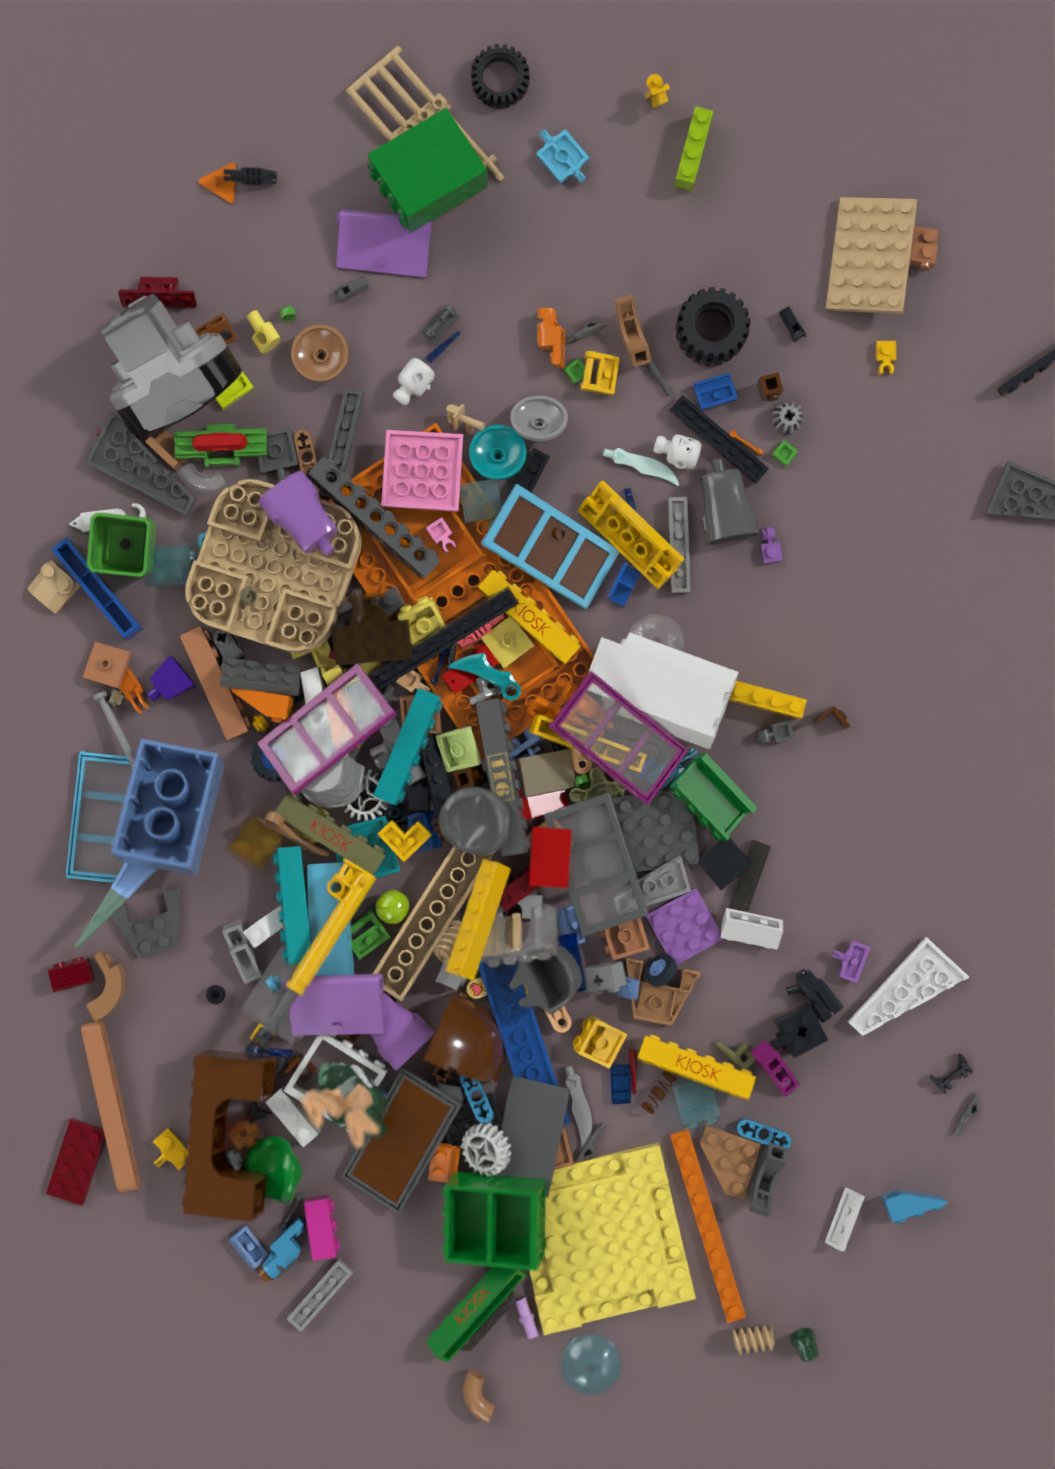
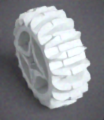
M368 770L367 775H365L364 771L363 779H365V783L362 786L361 792L367 790L366 793L369 796L374 795L370 790V783L373 781L378 786L380 781L377 780L379 773L376 772L372 777V770ZM359 795L357 797L359 808L356 809L350 803L344 812L347 813L351 810V818L358 814L357 820L360 821L362 815H364V820L368 821V815L375 819V812L378 815H382L379 809L386 810L387 806L383 805V802L386 801L373 796L374 798H365L366 800L363 801V797ZM368 801H379L373 809L364 811Z
M480 1123L472 1126L466 1131L465 1136L462 1138L464 1143L460 1146L464 1149L461 1154L466 1156L464 1162H469V1168L473 1167L475 1173L480 1172L481 1176L487 1175L488 1177L497 1175L504 1170L511 1160L509 1156L512 1153L508 1150L511 1144L506 1142L508 1137H504L502 1135L503 1131H498V1126L492 1127L491 1123Z

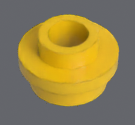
M262 715L254 716L252 725L258 732L262 731L265 733L269 724Z

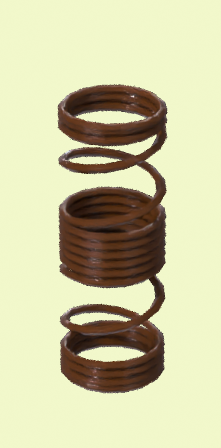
M664 1071L662 1076L665 1077L671 1083V1085H668L660 1080H658V1082L667 1091V1089L661 1083L672 1087V1083H675L677 1079L669 1072ZM656 1085L650 1091L654 1096L650 1094L648 1096L655 1102L657 1107L645 1101L641 1105L642 1108L651 1114L655 1110L650 1106L658 1108V1104L653 1098L662 1101L668 1091L664 1092Z

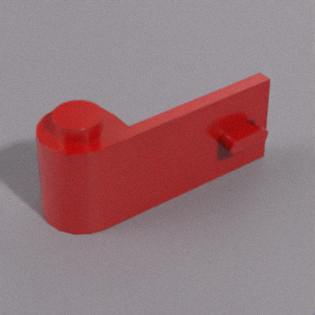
M479 644L472 650V655L485 653L488 663L493 668L500 664L487 645L482 646V644ZM450 669L441 675V678L455 695L475 682L479 676L462 670Z

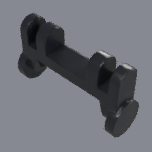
M961 1053L958 1054L959 1062L957 1068L946 1077L937 1078L933 1075L929 1076L943 1094L946 1093L943 1087L946 1085L949 1090L953 1087L949 1082L961 1074L964 1078L968 1076L965 1072L966 1069L970 1073L973 1072Z
M248 1100L252 1110L248 1111L247 1114L248 1116L255 1115V1117L250 1119V1122L272 1115V1112L267 1113V1111L260 1109L256 1101Z

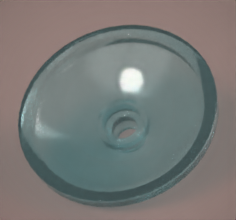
M585 1334L575 1338L565 1349L562 1358V1370L565 1379L575 1390L585 1394H598L610 1388L616 1381L620 1371V1358L617 1349L608 1339L597 1334ZM594 1366L595 1370L589 1371L588 1368Z

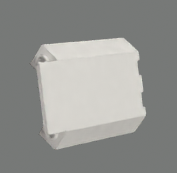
M629 633L626 639L623 638L621 644L601 637L589 672L592 671L667 733L709 750L717 735L719 724L726 711L729 697L739 673L633 633ZM593 683L588 688V691L601 695V701H603L602 709L608 711L615 701ZM622 707L616 713L619 716L642 724Z

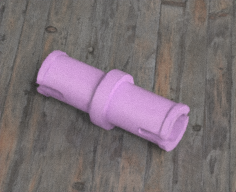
M526 1296L514 1300L520 1315L519 1321L524 1326L527 1339L537 1337L539 1332L533 1319L535 1316L530 1311Z

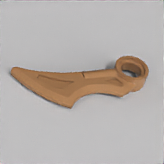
M272 811L267 812L263 823L289 838L293 842L294 847L301 846L303 851L329 857L330 853L309 842L284 824L285 819L280 814Z

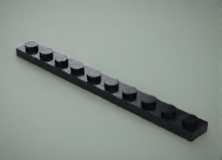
M507 586L412 646V659L387 661L368 673L367 676L380 691L519 604V601L510 587ZM360 679L346 687V691L356 705L372 696Z

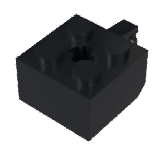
M805 1003L773 1021L779 1032L775 1034L776 1038L768 1043L775 1050L780 1047L783 1050L788 1048L791 1056L796 1058L828 1041V1038L813 1009L808 1003ZM800 1026L803 1028L802 1034L797 1033Z

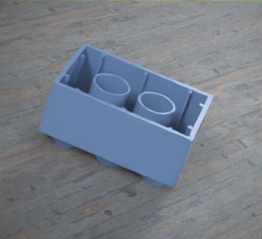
M141 739L111 853L120 862L197 877L224 769L220 756L217 753Z

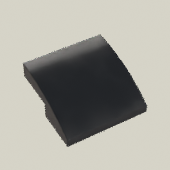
M731 838L728 841H719L699 858L698 863L720 890L726 888L753 865Z

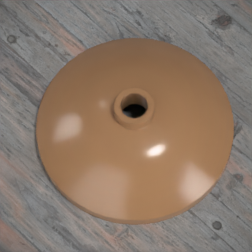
M313 325L305 328L297 335L292 345L291 357L296 370L303 377L314 382H326L339 376L345 369L349 358V349L345 338L338 330L327 325ZM324 354V359H318L319 355Z

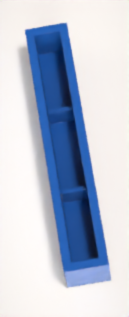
M66 537L51 549L124 639L131 640L144 629L98 572H91L87 567V558L72 540Z

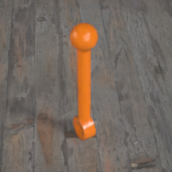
M730 431V436L755 451L757 456L763 455L762 449H757L739 437L736 431Z

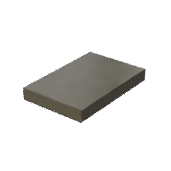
M570 749L517 759L523 797L577 787Z

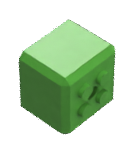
M104 512L95 513L91 516L87 567L91 572L137 577L150 574L153 571L157 523L153 518ZM124 538L131 541V547L127 550L121 546V541Z

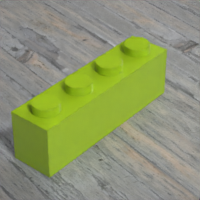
M695 106L674 187L692 192L714 111Z

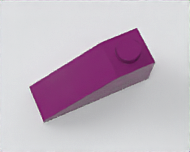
M765 1040L750 1052L757 1064L783 1096H788L800 1085L779 1053Z

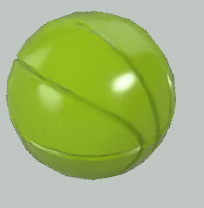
M396 890L384 892L376 902L378 917L389 924H397L403 921L408 916L410 910L408 898Z

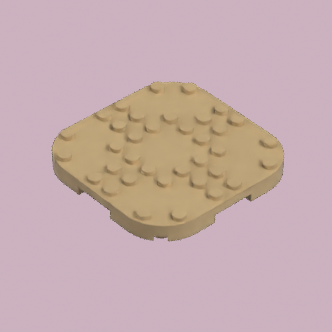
M253 479L238 481L237 484L224 489L213 505L207 522L209 527L197 561L194 560L186 582V600L192 613L201 622L214 629L290 653L312 651L321 646L332 633L331 627L336 624L360 555L362 545L360 529L353 517L344 508L319 499L324 511L338 531L329 540L334 551L330 555L325 556L318 548L311 553L305 554L293 537L279 525L274 524L265 514L264 509L258 504L259 499L275 485ZM247 586L252 587L258 594L257 601L249 606L240 602V591Z

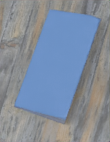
M573 906L556 909L563 946L567 947L585 943L586 939L585 936H582Z
M246 1225L228 1239L251 1270L257 1268L269 1257L267 1251Z

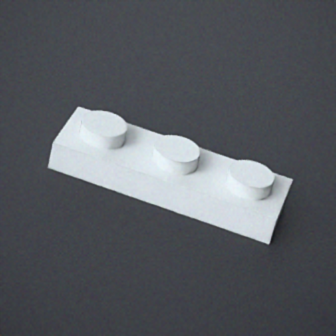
M850 1188L844 1189L825 1243L839 1251H845L865 1196Z

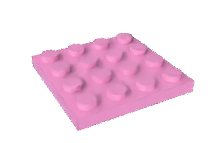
M386 430L381 506L384 508L459 512L463 434Z

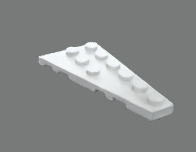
M925 937L847 1022L864 1036L887 1021L897 1018L909 1009L917 1007L937 996L942 991L950 989L955 984L970 977Z

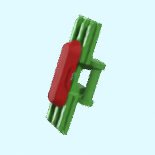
M235 424L207 425V430L174 432L175 459L204 458L206 468L210 467V465L241 466V457L267 456L266 428L236 429ZM224 450L234 452L235 457L211 458L210 454Z

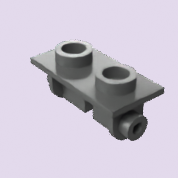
M445 304L421 333L436 345L460 318V315L455 312L453 306Z

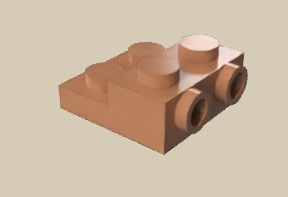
M914 226L909 267L916 266L921 270L932 269L936 261L938 248L936 244L939 229Z
M641 918L599 931L601 938L606 939L605 953L607 957L611 956L612 960L650 949Z

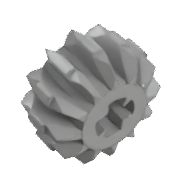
M784 401L783 407L777 405V411L772 413L776 417L772 420V423H778L775 429L783 428V434H785L787 429L790 434H793L794 429L798 431L801 428L799 424L804 423L801 417L805 414L804 412H798L801 406L799 405L795 408L794 401L790 405ZM786 414L789 415L788 417H790V416L792 417V419H791L790 421H787L788 418H787V419L784 418V417L786 416Z

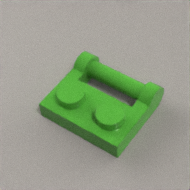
M372 909L368 910L365 916L351 925L352 935L371 920L375 924L353 940L351 938V948L359 960L391 937Z

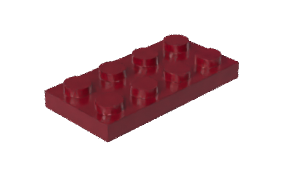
M74 1118L70 1119L46 1191L47 1195L81 1206L85 1204L106 1139L102 1127Z

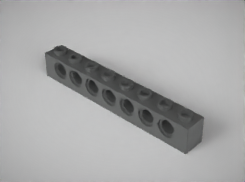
M323 456L307 474V478L333 502L344 508L359 525L421 580H424L441 561L438 559V554L432 549L428 550L419 537H414L409 533L410 530L402 523L399 524L390 511L383 510L380 507L381 504L375 498H370L365 494L366 491L359 484L355 485L346 472H341L336 468L337 465L330 458L326 459ZM326 475H333L335 482H329L326 479ZM342 487H346L349 489V496H345L342 494ZM357 500H360L364 503V509H360L356 506ZM370 514H377L379 516V521H372L370 518ZM386 526L392 527L393 535L386 533ZM400 539H405L408 542L407 548H403L400 545ZM415 552L422 554V561L415 559Z

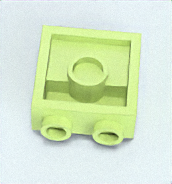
M471 726L436 735L437 745L447 772L482 763Z

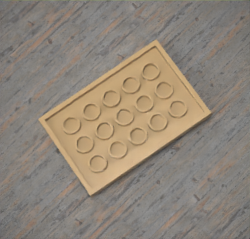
M840 197L826 302L827 311L903 314L917 199Z

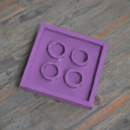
M696 887L691 892L673 899L646 916L666 954L670 955L677 964L724 939L721 938V932Z

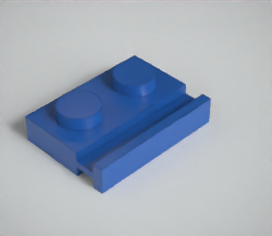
M730 372L693 383L701 411L738 399Z
M434 809L406 816L409 829L420 821L432 834L415 853L443 847L441 837L437 838L438 832H432V829L436 827L431 825V821L435 820L433 817L435 814Z

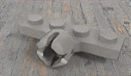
M395 717L379 728L384 739L383 743L370 750L371 758L378 769L385 768L401 731ZM419 764L417 767H413L411 772L413 778L409 785L425 778V774Z

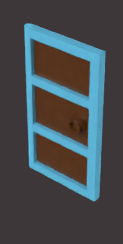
M515 484L481 542V545L584 610L588 608L619 554V551L614 546L518 484Z

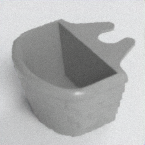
M327 744L322 754L326 759L331 756L333 745ZM349 752L302 789L301 792L311 804L319 807L337 808L348 805L355 801L361 793L365 766L357 764L354 756ZM297 755L294 775L296 783L320 764L314 755Z

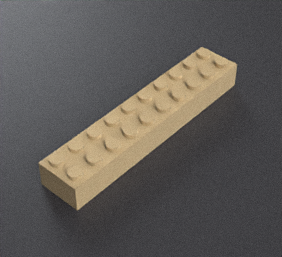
M454 846L452 847L373 973L383 975L384 991L400 1001L403 1000L434 951V947L438 944L473 889L482 860H491L494 854L479 856L466 853Z

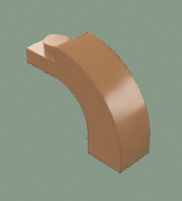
M633 295L615 299L617 324L633 368L651 362L649 346L641 331Z
M106 950L94 955L105 976L104 991L98 998L86 1004L95 1022L115 1010L121 1002L126 989V974L122 963L114 966V959Z

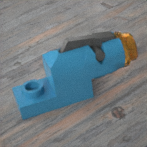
M301 1215L270 1245L273 1251L267 1260L260 1265L258 1270L259 1276L265 1282L273 1281L298 1264L297 1257L300 1254L302 1245L295 1237L304 1230L303 1226L306 1222Z

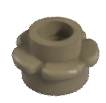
M247 586L240 591V602L249 606L257 601L258 594L252 587Z
M114 689L108 701L113 707L115 705L120 706L124 697L121 694L122 690Z

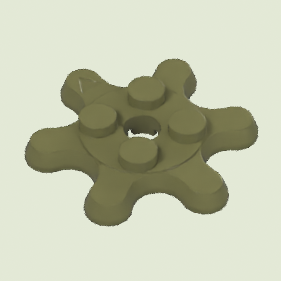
M594 767L589 773L592 781L591 786L586 790L574 788L569 793V797L573 802H582L603 795L606 792L610 793L611 797L624 796L626 788L616 780L613 782L607 781L603 770L599 767ZM623 774L625 778L632 782L629 775Z

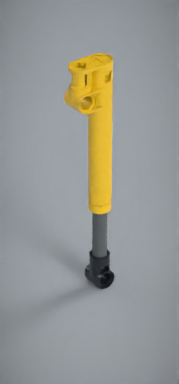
M345 858L342 860L344 864L339 872L334 874L327 885L329 895L339 902L293 972L291 979L286 983L285 986L288 988L263 1027H259L247 1045L246 1055L249 1059L258 1060L264 1055L275 1037L276 1029L297 996L303 995L306 987L311 983L376 880L373 875ZM338 883L342 889L338 893H333L330 889L331 885ZM253 1045H258L261 1049L257 1057H253L250 1054V1048Z

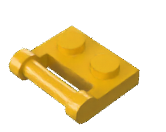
M586 351L583 383L580 385V390L613 396L620 357ZM598 360L595 384H590L593 362Z

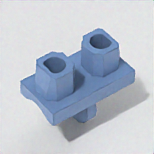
M530 727L522 732L527 739L523 744H520L516 737L511 739L514 745V752H512L514 759L527 751L528 753L522 757L534 756L541 751L538 746L531 749L542 742L543 739L530 734Z

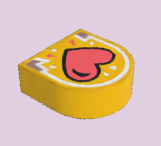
M481 976L475 978L474 981L471 980L467 985V993L474 999L487 996Z

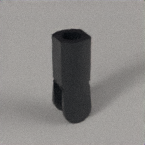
M788 306L782 309L779 315L792 340L797 342L798 338L806 337V333L791 307ZM795 326L798 329L796 332H794L792 329Z

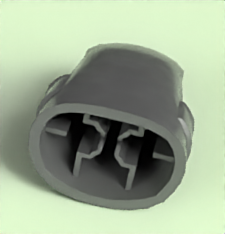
M723 459L711 461L713 473L703 475L700 478L704 500V516L701 523L706 545L731 543L758 536L760 533L757 527V518L745 494L740 470H725Z

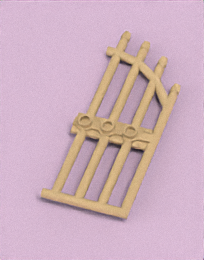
M399 45L345 90L388 141L445 108L449 111L452 108L440 93L434 96L399 56L402 52ZM392 60L429 101L421 109L385 69V66ZM378 72L415 113L407 121L370 80ZM363 85L371 91L400 125L393 133L357 94L356 91ZM458 124L485 167L495 175L498 181H503V174L493 164L497 161L496 156L492 154L487 157Z

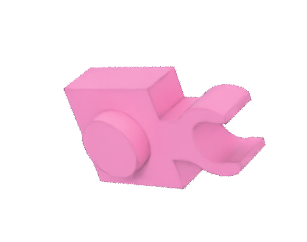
M442 517L426 527L436 545L440 542L443 543V549L446 553H449L446 549L448 544H452L456 548L454 541L448 538L452 535V532Z

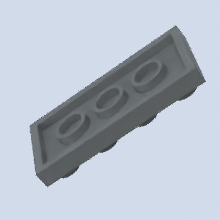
M223 658L220 686L296 696L299 694L300 667L256 662L254 660Z

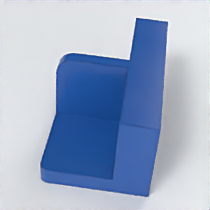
M624 562L607 600L624 607L641 572L628 567L627 563Z

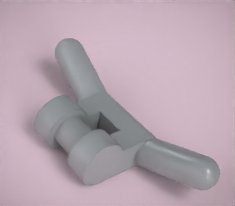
M479 677L476 683L480 694L472 697L470 703L475 705L477 702H482L502 694V691L497 686ZM509 685L506 688V692L517 690L514 685Z

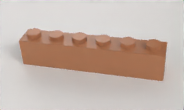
M200 626L180 635L226 740L232 741L251 732L249 727L252 725L247 716L244 717L242 713L244 707L240 699H236L231 691V687L220 686L222 664L218 660L220 654L216 646L213 647L210 642L212 636L209 630H205Z

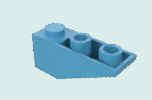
M896 1190L881 1195L888 1218L892 1223H902L908 1217H919L924 1215L926 1211H937L942 1209L943 1205L948 1204L942 1196L906 1190Z

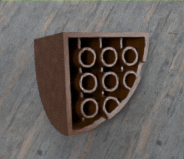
M462 991L454 992L423 1060L446 1070L452 1067L457 1074L475 1080L489 1082L491 1079L492 1082H497L502 1072L505 1058V1047L497 1023L483 1006L469 999L468 994Z

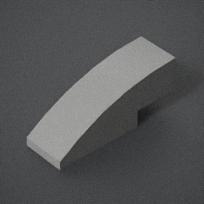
M238 919L223 925L222 933L227 941L229 952L244 984L261 978L263 975L252 944L243 933L246 929L242 920Z

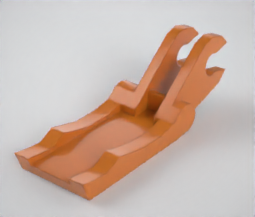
M127 667L120 690H122L125 698L132 703L135 710L141 714L143 712L135 698L138 697L143 707L148 709L149 705L141 695L145 692V689L130 668Z

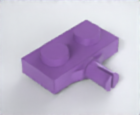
M851 940L845 953L834 949L833 953L839 956L831 954V957L841 960L838 976L858 983L871 947Z

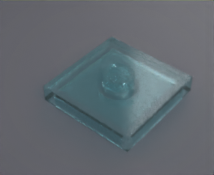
M497 479L460 485L465 523L492 519L501 510L502 506Z

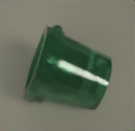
M801 1328L790 1335L791 1344L802 1361H811L819 1355L813 1329Z

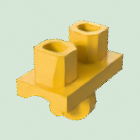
M650 75L646 81L649 91L645 93V98H651L653 108L669 102L666 91L670 87L668 83L663 85L660 75Z

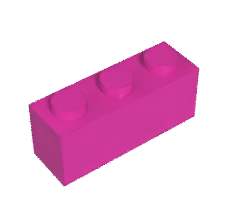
M329 1194L308 1197L304 1201L312 1260L335 1258L340 1250L339 1238L336 1239L335 1235L338 1227L337 1220L333 1219L332 1212L335 1211L334 1201L330 1200Z

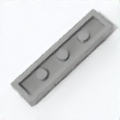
M339 1258L291 1312L287 1320L302 1332L353 1274V1270Z

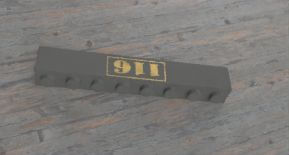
M499 698L477 702L476 706L491 792L504 801L509 811L510 824L508 836L501 846V854L507 857L529 853L530 839L525 833L527 821L522 815L524 803L523 799L519 797L518 792L521 786L515 774L517 763L512 756L514 745L512 740L509 739L511 727L509 721H506L505 715L508 713L507 705Z

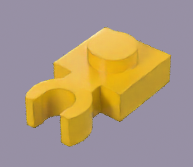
M877 341L875 343L876 362H881L878 373L882 375L883 368L887 367L889 375H892L894 366L891 362L896 361V341Z

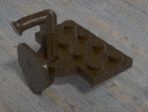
M352 589L351 593H353V596L345 598L347 602L353 601L354 612L350 618V624L331 627L336 665L412 659L413 651L409 619L389 620L386 611L375 602V599L386 597V593L362 594V589Z

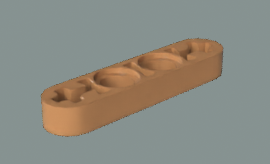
M299 430L295 433L294 441L300 470L306 475L317 464V459L310 433L306 430ZM301 435H305V437H308L305 440L307 448L300 450V448H303V444L298 439H301ZM304 453L312 454L310 462L302 461Z

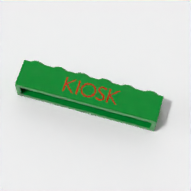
M492 1267L483 1275L480 1282L471 1288L469 1294L457 1304L453 1312L445 1317L443 1323L426 1340L427 1345L437 1359L448 1363L524 1279L527 1274L523 1269Z

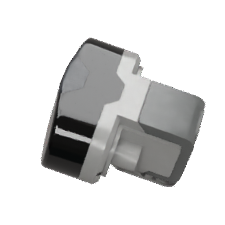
M154 294L148 297L145 295L129 304L127 309L111 317L101 327V332L106 342L118 358L116 362L110 365L119 382L113 386L109 400L134 435L148 434L179 423L194 415L223 393L242 373V368L220 334H209V332L198 336L189 321L176 326L161 301Z

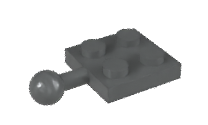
M291 428L268 432L267 456H257L261 473L266 474L277 471L279 482L286 478L284 469L299 466Z

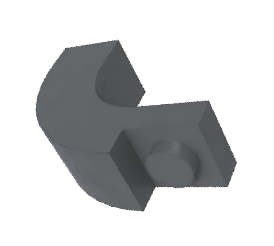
M771 1142L767 1145L753 1179L749 1200H751L749 1211L767 1218L770 1215L775 1185L782 1169L786 1165L787 1148Z

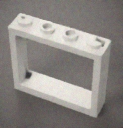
M337 1034L318 1035L284 1089V1092L300 1102L309 1093L295 1083L322 1040L327 1041L378 1073V1076L371 1085L372 1087L368 1090L371 1096L388 1069L381 1060L371 1059L368 1052L363 1049H355L352 1047V1042L336 1037ZM323 1111L322 1115L349 1132L346 1115L341 1114L338 1118H335L328 1112L329 1118L326 1111Z

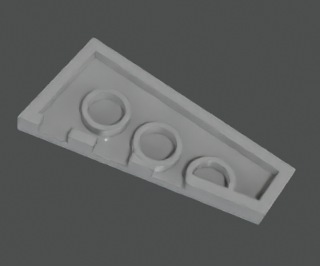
M680 855L638 880L646 906L691 892ZM631 885L612 895L618 915L639 909Z

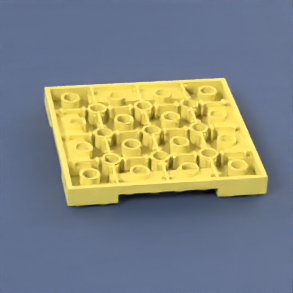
M659 1142L577 1161L572 1166L554 1170L549 1197L546 1198L545 1257L538 1271L529 1270L544 1335L581 1327L583 1323L654 1306L660 1308L696 1299Z

